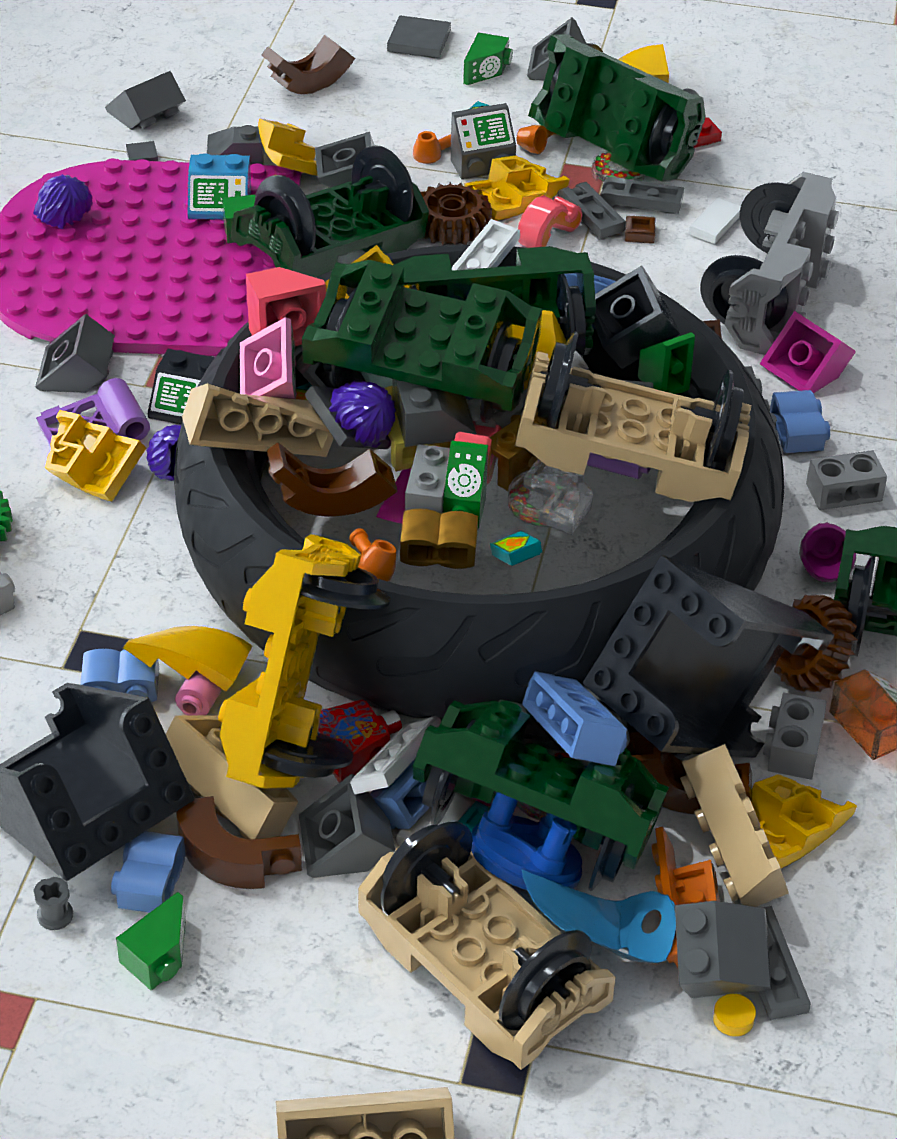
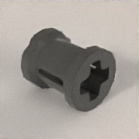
M58 877L42 879L33 889L35 902L39 905L37 910L38 922L45 929H62L73 918V908L68 902L70 897L68 884Z

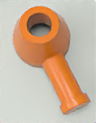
M531 125L519 129L516 141L520 147L528 152L540 154L546 147L548 137L555 133L547 130L544 126Z
M431 131L419 133L413 147V158L420 163L426 164L438 161L441 158V151L451 147V134L437 139L435 133Z
M364 529L354 530L350 534L349 540L361 554L358 568L372 573L378 579L390 581L396 567V547L380 539L371 543Z

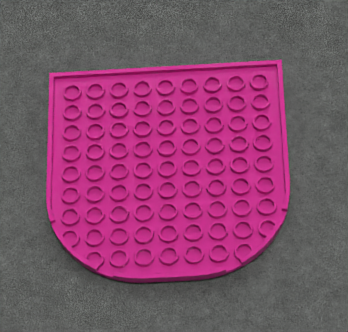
M111 158L106 161L69 167L54 173H47L42 178L29 184L13 196L0 212V320L6 326L28 339L38 337L51 343L84 314H87L115 335L112 350L117 353L165 354L167 349H174L205 356H217L221 349L226 348L228 341L248 322L246 274L276 268L269 255L253 244L239 246L236 243H227L223 219H188V170L190 162H176L173 160L162 162L144 159L134 161ZM258 163L250 165V195H256L261 182L273 175L288 177L299 187L301 185L302 172L274 165ZM62 174L70 175L72 178L77 177L78 180L85 182L93 197L91 210L88 213L85 212L80 221H73V226L66 222L64 229H60L58 226L52 227L47 225L33 214L35 204L38 201V193L44 183L50 178Z

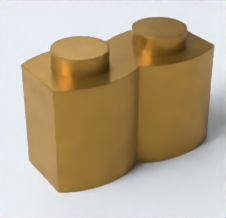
M410 509L404 511L400 540V562L421 567L435 564L452 569L474 567L478 516L463 511H450L442 514L429 509Z

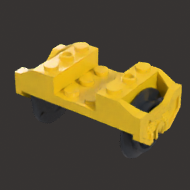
M310 534L306 536L302 550L282 549L276 552L274 564L247 591L243 602V610L247 612L244 624L273 632L274 635L271 634L264 650V656L268 658L266 671H263L259 678L252 683L250 682L240 691H237L228 700L225 699L221 705L218 721L222 723L220 739L228 763L226 777L260 788H293L297 785L300 778L327 777L332 775L335 769L346 767L352 763L354 755L349 747L330 736L318 732L322 705L304 700L319 633L331 637L334 636L335 632L339 633L347 607L381 609L390 604V596L378 588L379 579L372 573L358 568L361 555L348 544Z

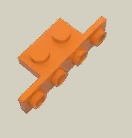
M664 827L655 828L657 843L651 844V849L657 867L660 866V874L655 875L658 893L669 895L675 905L720 901L716 871L712 861L707 860L676 868L674 848ZM675 932L667 961L668 963L674 962L678 968L677 937Z

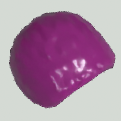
M825 522L813 526L805 533L801 540L799 555L805 570L811 577L822 582L832 583L837 581L846 534L844 529ZM856 553L853 555L851 571L856 563Z

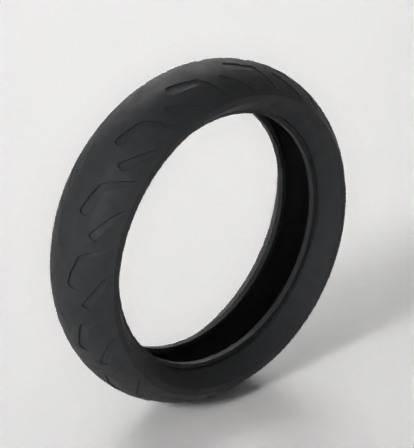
M470 245L431 246L385 255L395 265L413 256L449 254L451 267H453ZM514 246L498 267L516 266L517 249L523 247ZM591 262L594 275L617 281L626 275L612 268ZM332 271L327 272L316 278L324 280V282H326L328 279H330ZM347 287L346 293L348 296H350L355 288ZM658 290L680 332L676 337L690 332L695 335L689 390L677 395L692 399L701 398L714 402L724 374L727 370L733 371L734 387L743 389V403L751 405L750 420L747 425L749 426L748 443L741 473L731 500L719 497L695 501L680 524L662 542L645 555L617 571L578 585L529 593L470 595L430 591L379 579L378 588L385 591L391 598L389 606L381 609L347 607L339 633L335 632L333 637L319 633L308 680L350 700L367 701L371 707L385 711L394 710L399 714L418 718L436 716L442 721L454 700L465 705L489 701L499 702L500 700L522 704L528 683L535 671L576 679L584 687L583 681L661 555L668 556L754 591L773 553L781 524L784 501V469L779 438L769 408L754 379L743 363L722 338L702 320ZM248 322L228 341L226 348L221 349L207 368L198 386L208 383L240 394V342L252 336ZM593 329V348L588 355L583 356V360L589 367L587 370H590L593 374L617 380L642 382L638 378L639 359L621 369L603 349L597 332ZM302 345L295 346V360L297 362L303 354ZM295 368L296 387L308 383ZM182 421L175 455L174 489L176 509L183 539L194 567L211 596L227 617L253 643L264 651L269 636L271 634L274 635V633L244 624L247 614L243 610L245 595L249 588H252L274 564L276 552L282 549L302 550L305 540L286 523L274 508L262 487V473L269 460L267 452L190 445ZM726 461L724 464L713 462L710 468L724 471Z

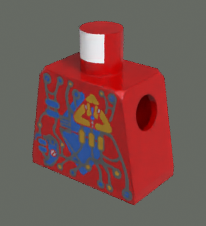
M357 700L321 710L318 732L342 742L351 749L354 755L350 765L334 770L333 775L340 783L350 774L356 775L390 741V735L402 728V723L396 711L390 710L377 716L367 701Z

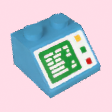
M206 153L190 156L188 170V219H223V197L250 195V156L238 154L210 155Z

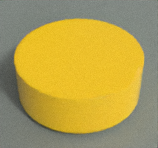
M726 994L720 997L715 1004L713 1021L717 1029L729 1036H742L753 1028L756 1009L747 997L740 994Z

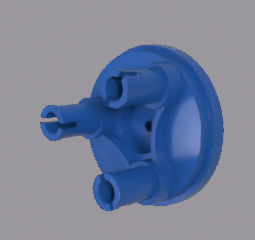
M496 792L490 809L483 813L480 822L474 826L471 832L473 838L471 851L477 862L498 878L525 890L527 888L522 870L564 885L563 887L567 886L575 889L582 877V858L578 850L571 843L577 831V826L550 813L542 817L539 822L515 816L513 813L518 800Z

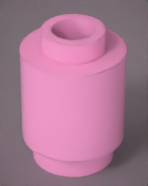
M195 671L189 680L185 679L175 696V701L178 708L187 716L207 715L222 689L198 671Z

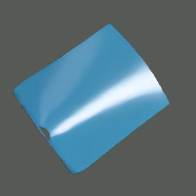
M522 870L527 891L533 902L562 930L566 932L572 930L583 931L590 937L592 942L631 961L660 963L667 959L676 932L675 903L670 899L669 895L648 891L630 896L624 900H607L567 886L563 887L564 885ZM658 910L661 914L660 925L654 932L645 933L642 929L645 916L650 911ZM628 948L629 952L626 954L618 950Z

